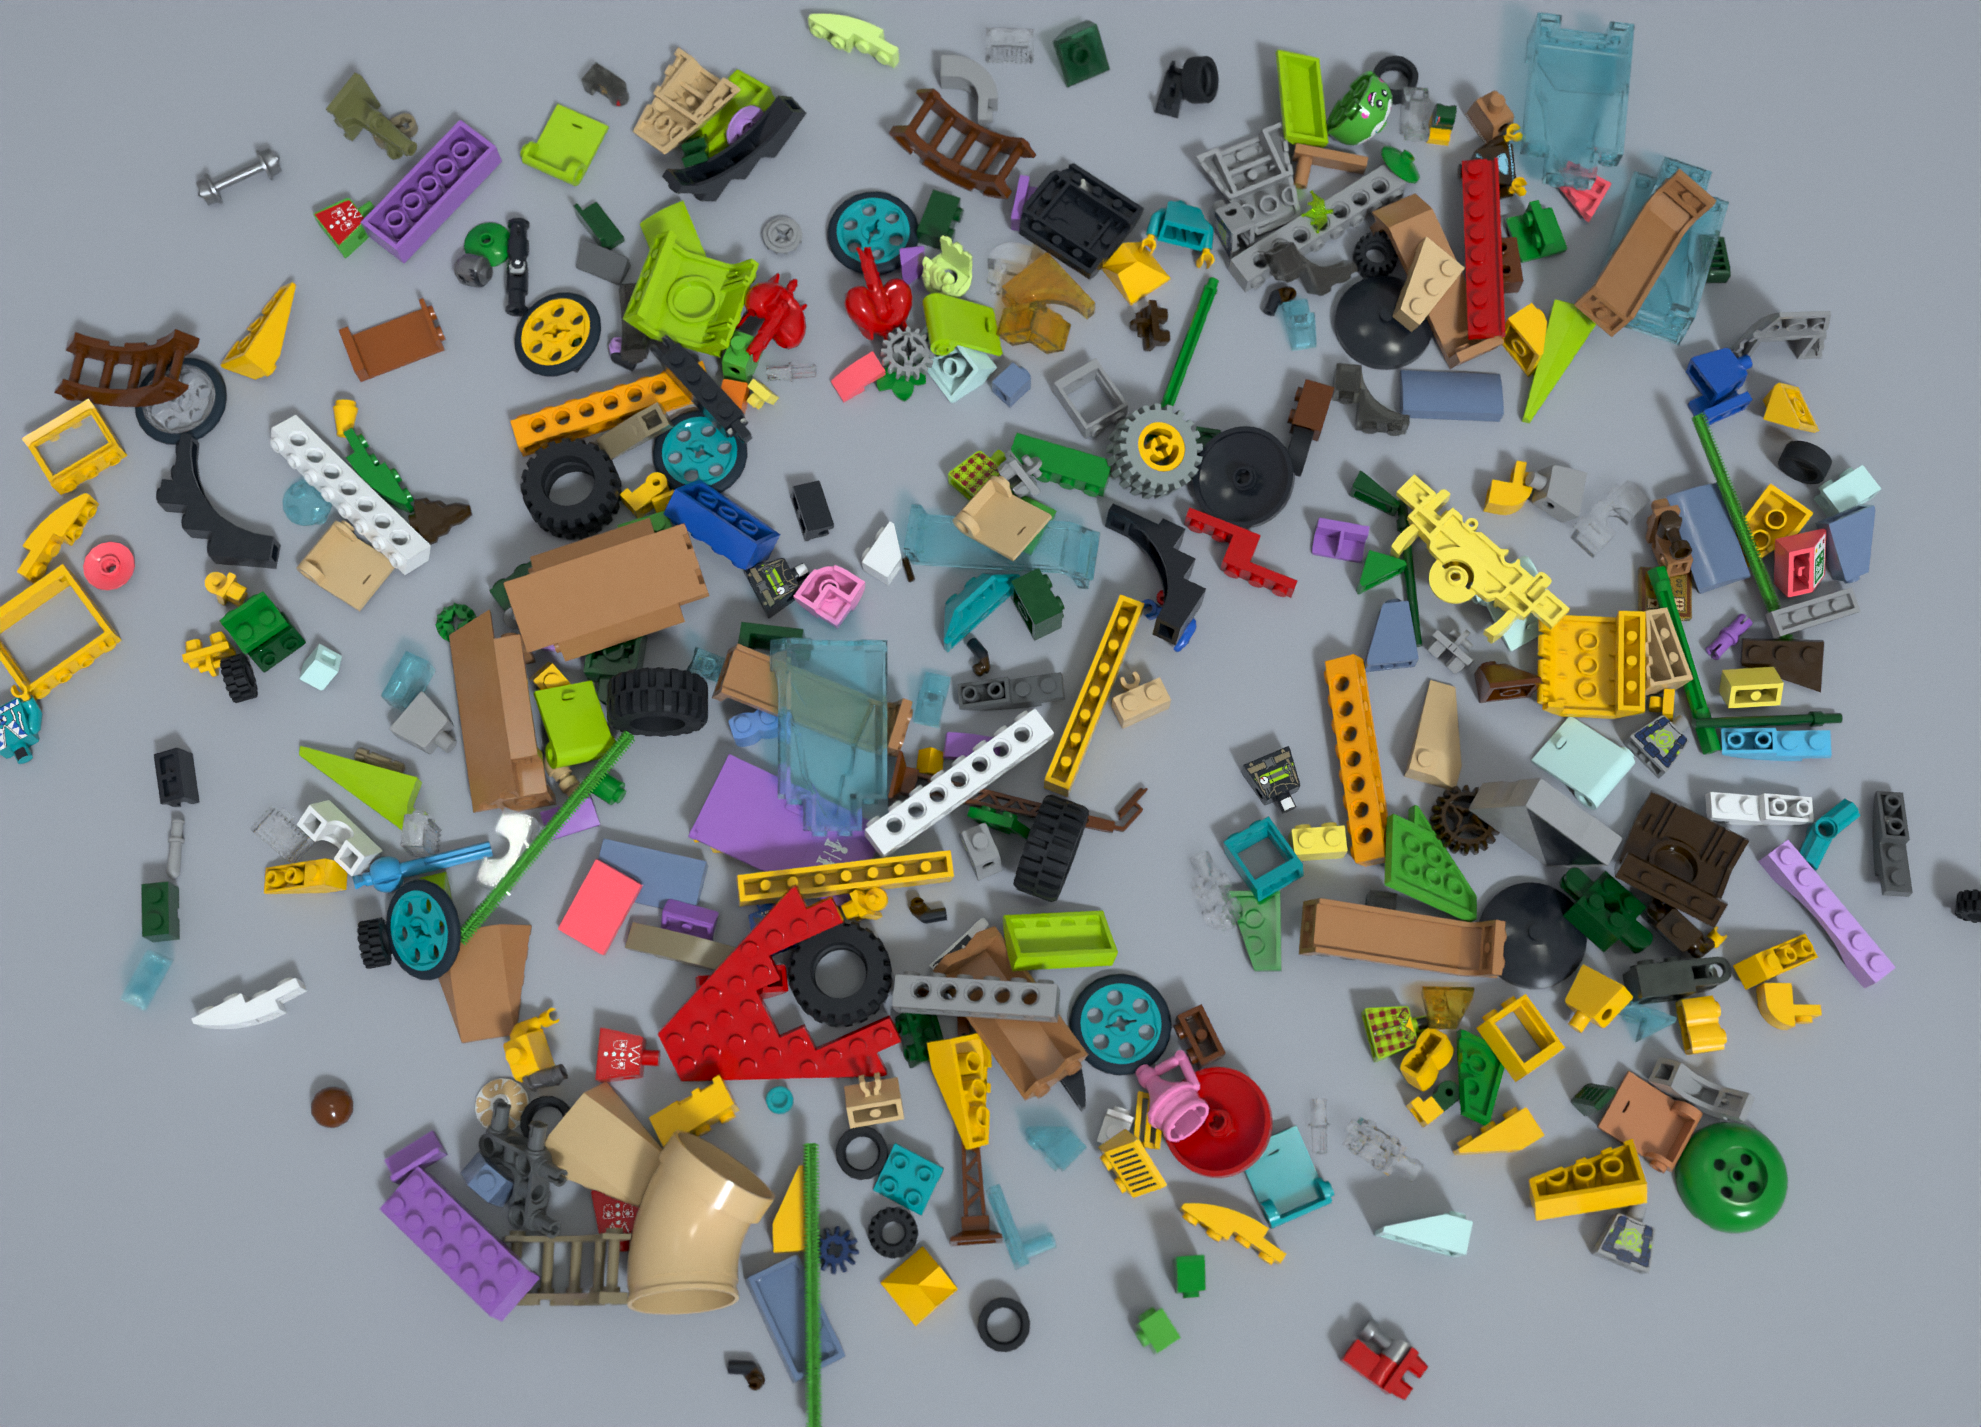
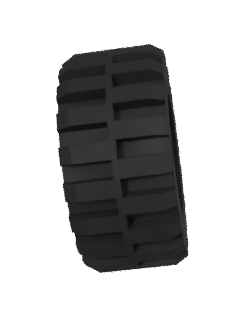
M562 438V442L557 444L555 440L549 442V447L544 450L540 447L535 452L537 456L529 458L526 463L528 470L524 469L521 476L523 480L520 484L521 493L524 496L523 501L532 518L545 532L550 531L552 536L558 538L564 534L566 539L574 540L575 535H580L583 539L589 537V532L595 531L597 534L602 531L601 526L604 523L609 525L612 522L611 514H617L620 508L618 501H621L620 493H622L620 487L622 484L613 461L610 460L609 455L604 449L600 450L598 445L593 442H589L587 445L585 440L581 438H576L575 442H571L570 438ZM582 472L594 478L595 483L591 493L580 503L564 506L552 502L549 498L553 484L565 474Z
M647 667L637 670L631 669L627 672L622 671L614 675L607 684V721L615 730H620V732L627 731L632 735H645L649 737L679 736L699 731L708 721V684L699 674H692L691 671H682L676 668Z
M1053 794L1045 796L1029 832L1016 870L1013 885L1017 890L1048 902L1058 900L1088 820L1089 810L1085 806Z
M843 920V923L796 944L797 949L791 953V964L788 967L789 985L802 1010L807 1015L812 1016L815 1021L821 1024L823 1022L827 1023L832 1027H837L838 1025L850 1027L855 1022L860 1021V1023L868 1020L867 1017L872 1013L875 1015L880 1010L882 1002H886L889 988L892 985L891 962L883 942L869 928L866 927L864 929L860 927L859 923L853 921L851 924H847ZM837 950L854 952L862 959L866 968V977L862 987L853 995L845 998H832L826 995L818 987L815 978L816 967L820 960L827 954Z

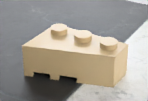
M1427 236L1416 248L1415 257L1409 268L1405 285L1401 290L1392 316L1411 332L1422 323L1465 269Z
M1660 608L1645 611V696L1663 693L1664 689L1677 690L1693 680L1668 609Z

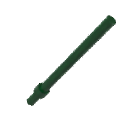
M1400 499L1398 500L1401 502L1398 508L1399 519L1396 520L1397 531L1401 534L1410 525L1407 520L1408 505ZM1411 544L1402 552V557L1407 564L1404 569L1405 586L1416 646L1421 647L1422 639Z
M1810 711L1808 714L1693 718L1692 727L1693 729L1807 724L1810 727H1821L1824 724L1841 723L1843 717L1841 713Z

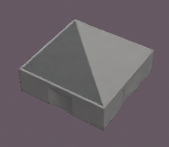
M1542 778L1521 779L1515 782L1498 781L1482 783L1468 809L1547 867L1608 866L1622 840V837L1579 808Z

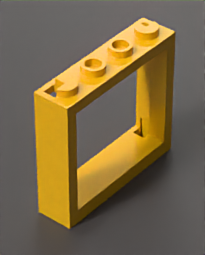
M63 564L0 607V634L68 586L73 588L104 633L33 683L30 682L0 640V661L22 692L25 690L21 682L26 681L30 684L28 694L32 695L35 701L46 697L53 688L69 681L73 674L82 668L90 666L97 657L103 653L110 652L117 643L122 641L73 572Z

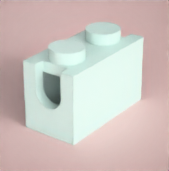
M1863 465L1855 470L1850 467L1839 475V480L1833 482L1831 479L1818 488L1820 494L1814 500L1825 515L1831 517L1866 503L1881 488Z

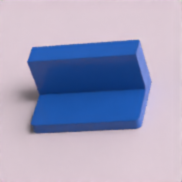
M1736 391L1713 407L1710 406L1704 396L1691 400L1688 403V407L1693 416L1703 413L1705 415L1704 418H1706L1705 421L1708 420L1706 424L1712 425L1745 410L1753 399L1748 391L1740 395Z

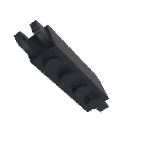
M666 334L662 337V341L670 349L664 354L655 344L649 347L653 355L661 362L665 373L724 437L728 438L735 435L744 445L752 439L751 432L745 427L748 421L745 419L744 412L679 343L676 344Z

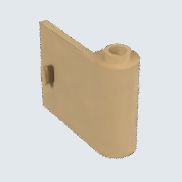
M991 476L954 517L953 523L964 535L1014 561L1052 519V516L1012 495L1009 488L1010 483L1004 477Z
M344 520L341 522L334 521L296 569L308 580L360 612L395 568L384 554L359 540L353 533L355 529Z

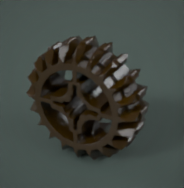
M1464 785L1461 792L1458 786H1454L1452 792L1445 790L1443 797L1438 796L1435 800L1437 805H1433L1431 808L1434 815L1430 816L1429 821L1437 823L1432 826V830L1435 832L1439 831L1436 838L1446 841L1443 844L1445 848H1448L1449 845L1453 846V854H1456L1460 848L1463 856L1468 855L1469 849L1473 855H1477L1479 848L1486 851L1489 848L1488 843L1493 844L1496 841L1494 836L1500 834V832L1486 822L1485 828L1482 827L1483 823L1478 820L1474 813L1469 817L1467 825L1464 824L1462 828H1459L1464 816L1467 817L1471 811L1468 810L1469 808H1462L1459 805L1455 806L1453 803H1472L1479 791V787H1475L1470 792L1469 786ZM1446 812L1454 823L1452 831L1446 822ZM1467 832L1471 835H1477L1478 838L1464 839L1459 837V835Z

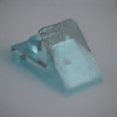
M1307 299L1283 302L1282 310L1291 350L1315 348L1317 346L1314 312L1310 313Z
M929 672L925 673L922 688L918 693L914 723L934 728L940 727L951 677Z
M1631 1001L1618 1014L1622 1016V1020L1628 1023L1637 1024L1640 1022L1635 1042L1674 1024L1677 1018Z

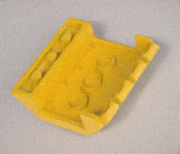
M1618 611L1616 617L1565 615L1551 630L1538 619V631L1544 633L1538 635V656L1543 657V659H1539L1537 665V676L1541 677L1543 682L1537 688V703L1543 705L1542 710L1561 717L1616 719L1645 712V612Z

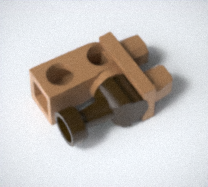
M1667 498L1654 500L1651 504L1652 515L1647 518L1646 522L1648 525L1646 541L1648 544L1652 543V551L1659 566L1666 567L1669 577L1687 574L1690 572L1693 557L1691 555L1692 548L1687 540H1682L1679 532L1682 524V517H1679L1681 510L1678 505L1670 506Z

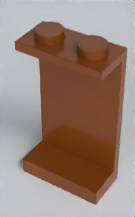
M421 298L419 302L422 309L354 335L348 326L339 329L350 362L360 382L445 351L442 341L446 340L441 326H435L434 320L438 318L432 305L427 306L425 300Z

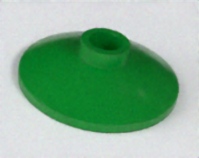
M1388 145L1381 149V156L1384 162L1398 177L1412 184L1419 181L1420 175L1413 162L1415 158L1409 151L1404 150L1402 152Z
M497 223L479 224L465 238V253L485 256L489 260L491 267H496L509 258L507 254V240L510 238V232L504 226ZM491 239L490 242L483 243L485 240Z

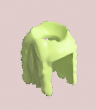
M943 235L940 237L942 253L932 260L926 256L922 260L924 287L930 294L940 293L955 298L961 297L966 294L972 283L973 257L968 251L963 250V246L959 242L953 244L949 236ZM950 269L957 274L958 279L955 284H953L955 281L953 275L949 272L945 273V270Z

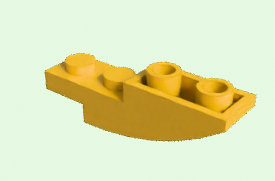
M84 493L51 513L38 525L22 545L29 551V554L17 570V573L33 584L42 578L52 558L58 555L62 543L64 542L72 546L81 537L83 528L89 519L93 518L96 514L99 503L92 496Z
M1184 1203L1179 1209L1184 1213L1182 1216L1184 1220L1193 1226L1199 1223L1207 1229L1205 1234L1218 1243L1221 1239L1226 1242L1234 1234L1236 1236L1234 1240L1246 1249H1249L1250 1246L1260 1252L1258 1257L1269 1265H1272L1273 1262L1277 1265L1281 1264L1286 1256L1285 1252L1263 1238L1269 1230L1268 1227L1242 1213L1216 1205Z

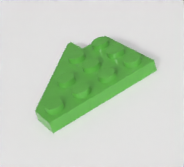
M1414 805L1408 809V820L1394 813L1387 817L1384 885L1466 922L1476 920L1477 896L1447 849L1443 846L1441 840L1436 838L1437 834L1432 830V826L1419 806Z

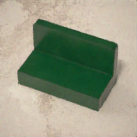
M594 202L584 210H582L578 203L573 205L578 220L597 245L612 250L625 241L624 236L597 202Z

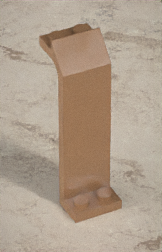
M1679 168L1672 176L1666 178L1643 204L1593 286L1577 299L1574 306L1608 335L1613 337L1634 319L1686 231L1712 208L1717 200Z
M1416 193L1372 212L1376 220L1370 226L1373 236L1375 231L1379 232V234L1385 231L1388 234L1407 276L1416 254V248L1426 236L1455 259L1433 208ZM1461 272L1426 316L1449 369L1493 351L1504 343L1502 336L1468 340L1466 280Z
M736 644L728 650L712 698L722 702L726 698L733 699L865 752L892 757L898 756L913 715V709H911L913 702L902 698L893 703L880 701L740 644Z
M1317 898L1303 901L1299 955L1311 956L1322 954L1456 976L1497 978V976L1502 975L1505 965L1503 951L1507 936L1505 930L1506 921L1464 922Z

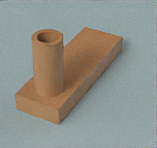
M1296 143L1292 160L1297 162L1293 180L1294 186L1297 189L1307 188L1311 165L1364 175L1368 157Z

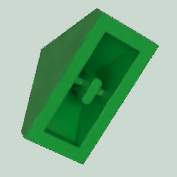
M1369 550L1356 588L1357 594L1359 595L1402 574L1407 565L1406 562L1399 558Z

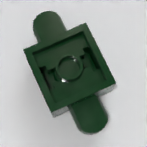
M647 635L586 655L583 672L588 681L599 682L597 697L603 705L607 706V684L614 675L622 671L627 672L631 669L643 668Z
M1578 867L1569 869L1561 877L1559 886L1576 901L1563 916L1603 953L1617 940L1621 941L1634 954L1641 953L1652 943V933L1636 920L1645 910L1646 906L1606 870L1595 881H1592Z

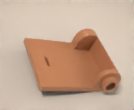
M1627 1071L1597 1128L1622 1144L1624 1141L1633 1138L1637 1154L1650 1161L1649 1166L1660 1173H1665V1171H1673L1703 1114L1696 1107L1684 1101L1673 1100L1635 1074Z

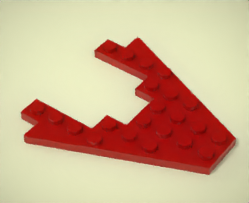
M793 885L659 1030L658 1036L681 1081H713L712 1079L718 1075L723 1080L859 1077L860 1075L874 1077V1073L878 1072L880 1076L887 1075V1069L878 1052L901 1042L899 1032L890 1015L816 1047L805 1024L780 1034L758 989L781 980V975L771 954L843 923L844 919L832 896L807 906L797 885Z

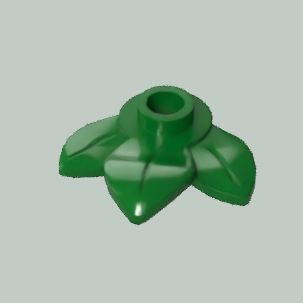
M888 367L884 368L886 375L877 379L879 391L892 389L894 395L901 401H907L912 396L914 385L926 384V375H923L921 372L918 380L910 376L909 381H906L903 375L896 379V372L888 374Z

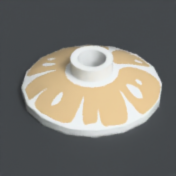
M500 1078L490 1081L482 1087L476 1097L475 1111L477 1119L483 1127L488 1128L491 1125L493 1103L502 1099L511 1105L508 1126L511 1130H514L520 1125L521 1115L524 1108L529 1104L527 1092L521 1084L512 1079Z

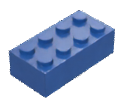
M701 480L676 488L664 511V515L671 519L670 521L677 526L685 523L687 531L691 533L693 538L705 542L715 553L724 555L732 561L735 567L744 570L768 560L781 535Z

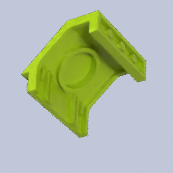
M671 230L655 235L623 320L651 339L663 342L662 337L667 334L676 344L679 343L683 348L720 358L723 350L731 345L734 330L741 320L740 314L745 304V296L756 279L759 263L751 258L736 264H728L687 252L675 243L677 235Z

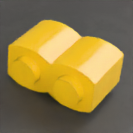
M1713 995L1682 999L1675 1002L1686 1055L1716 1052L1724 1049L1727 1036L1725 1030L1720 1027L1718 1017L1721 1016V1008L1719 1003L1714 1000Z
M1429 1027L1421 1033L1416 1042V1048L1406 1054L1400 1065V1070L1407 1083L1422 1092L1428 1090L1434 1084L1438 1076V1070L1444 1068L1453 1056L1454 1048L1447 1035L1433 1027Z

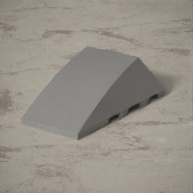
M1282 122L1262 129L1258 137L1223 151H1219L1217 147L1195 157L1230 203L1236 201L1241 205L1255 224L1256 237L1284 226L1301 216L1296 186H1294L1292 176L1293 169L1289 160L1288 142L1284 138Z
M1831 311L1778 312L1769 314L1755 322L1730 350L1736 358L1744 354L1751 357L1761 342L1795 341L1797 359H1822V350H1824V340L1827 337L1826 330L1829 327Z

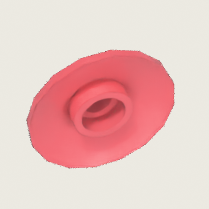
M101 543L94 547L86 556L83 565L84 576L97 589L107 591L118 589L126 584L133 575L135 560L131 551L121 543ZM112 566H116L114 571L109 572Z

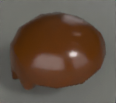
M324 1088L315 1094L311 1102V1115L320 1126L326 1128L339 1127L348 1122L353 1113V1099L342 1088Z

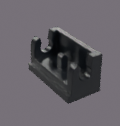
M1171 61L1169 70L1165 74L1155 113L1178 118L1184 99L1181 83L1182 69L1176 68V62Z
M820 480L793 486L790 498L804 541L828 535L829 530L834 528V523Z
M176 747L154 754L160 804L181 807V802H187L188 804L199 803L193 753Z

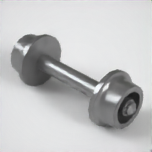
M270 148L262 151L256 149L255 152L260 161L214 183L209 175L205 173L204 177L196 182L199 189L198 196L204 198L208 205L216 202L222 204L223 201L218 192L264 170L270 180H273L274 175L282 171L278 164L280 157L274 156Z

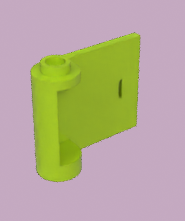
M557 104L538 142L530 141L522 147L520 153L522 162L576 187L582 181L609 126Z
M940 293L929 294L923 299L922 305L932 353L945 356L959 345L997 356L1003 354L993 308Z
M592 680L539 690L533 693L550 741L546 745L545 754L547 762L552 769L599 760L602 756H605L606 751H609L610 746H613V743H615L616 740L611 736Z

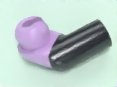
M612 338L609 344L612 362L633 372L637 366V360L626 355L625 343L622 338Z

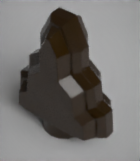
M426 497L414 499L415 513L408 515L410 526L432 545L438 542L439 537L448 534L452 526L462 524L470 518L472 510L470 505L461 503L446 505L441 500L430 501Z

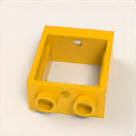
M1526 994L1519 999H1516L1514 995L1500 1004L1503 1010L1497 1012L1494 1008L1481 1017L1484 1023L1476 1028L1515 1082L1531 1073L1565 1048ZM1512 1011L1541 1049L1540 1052L1524 1063L1495 1024Z

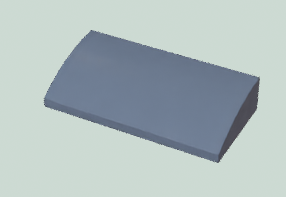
M1400 370V418L1500 422L1504 415L1503 389L1500 374Z
M1718 483L1703 485L1666 496L1670 506L1678 505L1681 510L1679 517H1682V524L1679 532L1682 540H1687L1692 548L1693 562L1691 571L1700 594L1751 577L1726 504H1724L1725 501H1723L1719 486H1717Z
M603 839L599 860L643 884L634 903L664 909L667 901L673 899L698 906L708 870L706 861Z
M798 1253L745 1280L792 1384L802 1380L808 1374L805 1373L808 1370L805 1369V1367H808L805 1366L808 1363L805 1362L808 1359L805 1358V1356H808L805 1355L808 1352L805 1351L808 1348L805 1347V1345H808L805 1342L808 1340H805L807 1336H804L808 1334L804 1333V1331L808 1330L804 1329L807 1327L804 1324L808 1323L804 1322L807 1319L804 1318L807 1316L804 1313L808 1312L804 1311L807 1308L804 1306L808 1305L804 1303L808 1301L804 1300L806 1298L804 1295L808 1294L804 1293L807 1290L804 1289V1287H807L804 1285L807 1283L804 1282L807 1279L804 1276L807 1275H804L806 1271H804L805 1268ZM818 1303L821 1305V1307H818L821 1308L819 1310L821 1314H818L821 1316V1318H818L821 1319L819 1321L821 1325H818L821 1326L819 1329L821 1330L819 1332L821 1336L818 1337H821L819 1340L821 1341L819 1343L821 1347L819 1348H821L820 1352L822 1353L819 1354L822 1356V1358H819L822 1360L820 1361L822 1365L819 1366L823 1369L846 1355L822 1304Z

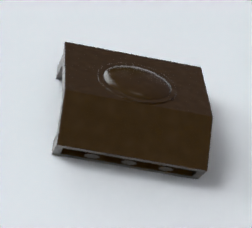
M1651 790L1640 811L1635 816L1614 866L1615 877L1715 928L1728 906V903L1722 900L1732 870L1749 843V839Z

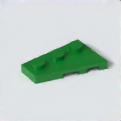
M1280 890L1259 902L1251 891H1227L1254 971H1282Z
M1459 1029L1456 1032L1460 1114L1486 1126L1490 1123L1505 1067L1484 1039Z

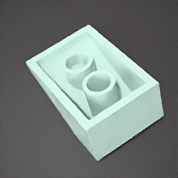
M1449 1211V1213H1444L1443 1215L1385 1226L1377 1229L1374 1236L1457 1258L1467 1253L1473 1221L1466 1220L1465 1214Z

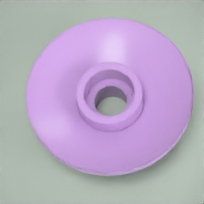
M753 105L746 106L733 116L727 129V142L729 146L761 118L764 112L759 107Z

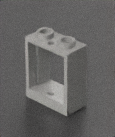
M1096 358L1054 382V395L1084 439L1100 435L1107 426L1112 423L1114 425L1118 424L1127 415V402ZM1095 379L1115 409L1087 425L1067 395Z

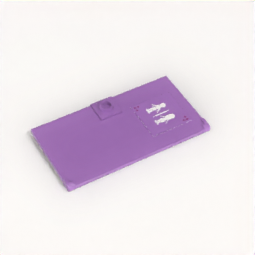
M731 754L728 755L688 836L763 872L870 860L876 851L865 837L866 824L870 820ZM850 894L832 896L839 908H841V905L852 900ZM827 896V897H818V898H820V899L823 900V899L828 898V897H830V896Z

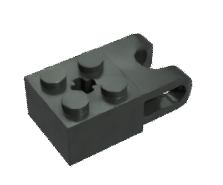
M1680 956L1664 958V962L1654 963L1653 959L1638 961L1637 965L1630 966V970L1622 974L1624 986L1633 996L1628 1006L1679 1001L1693 993L1707 992L1714 989L1717 985L1728 981L1732 974V968L1728 960L1723 957L1681 960ZM1713 964H1717L1723 970L1721 977H1718Z

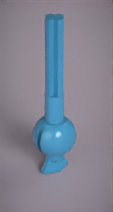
M487 841L402 863L395 857L382 856L371 864L370 872L363 873V875H355L352 878L355 889L364 885H374L376 890L389 893L398 890L404 883V878L492 857L493 853L491 844Z

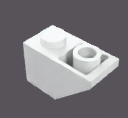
M889 522L885 528H880L875 537L876 542L872 548L868 547L861 557L863 571L888 586L903 566L896 530L892 522Z

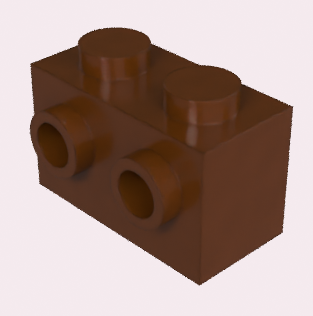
M1517 237L1501 238L1504 294L1518 293L1524 280Z
M1308 379L1305 380L1303 388L1298 386L1294 401L1298 402L1296 410L1291 408L1287 423L1292 424L1290 434H1293L1294 427L1298 426L1314 431L1312 440H1319L1335 387Z
M1202 1004L1177 1015L1175 1019L1176 1024L1173 1027L1178 1038L1185 1040L1188 1046L1185 1052L1192 1065L1196 1063L1198 1069L1224 1057L1226 1054Z

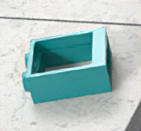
M1269 816L1263 820H1256L1249 828L1240 833L1231 834L1223 842L1225 855L1258 902L1304 876L1303 863ZM1268 837L1285 860V863L1254 879L1238 856V853Z

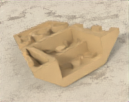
M679 47L674 54L676 59L673 65H668L664 72L666 75L665 80L661 86L656 87L653 93L655 98L652 104H647L633 130L635 135L664 155L701 129L741 90L723 77L720 80L702 68L691 55Z
M607 1082L584 1092L548 1135L545 1146L552 1156L553 1164L567 1170L568 1175L565 1176L567 1181L576 1182L585 1188L597 1190L606 1196L638 1208L654 1173L661 1163L659 1154L663 1150Z

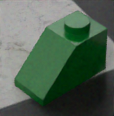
M1204 1254L1175 1257L1172 1263L1176 1294L1182 1293L1183 1299L1200 1297L1199 1292L1206 1290Z

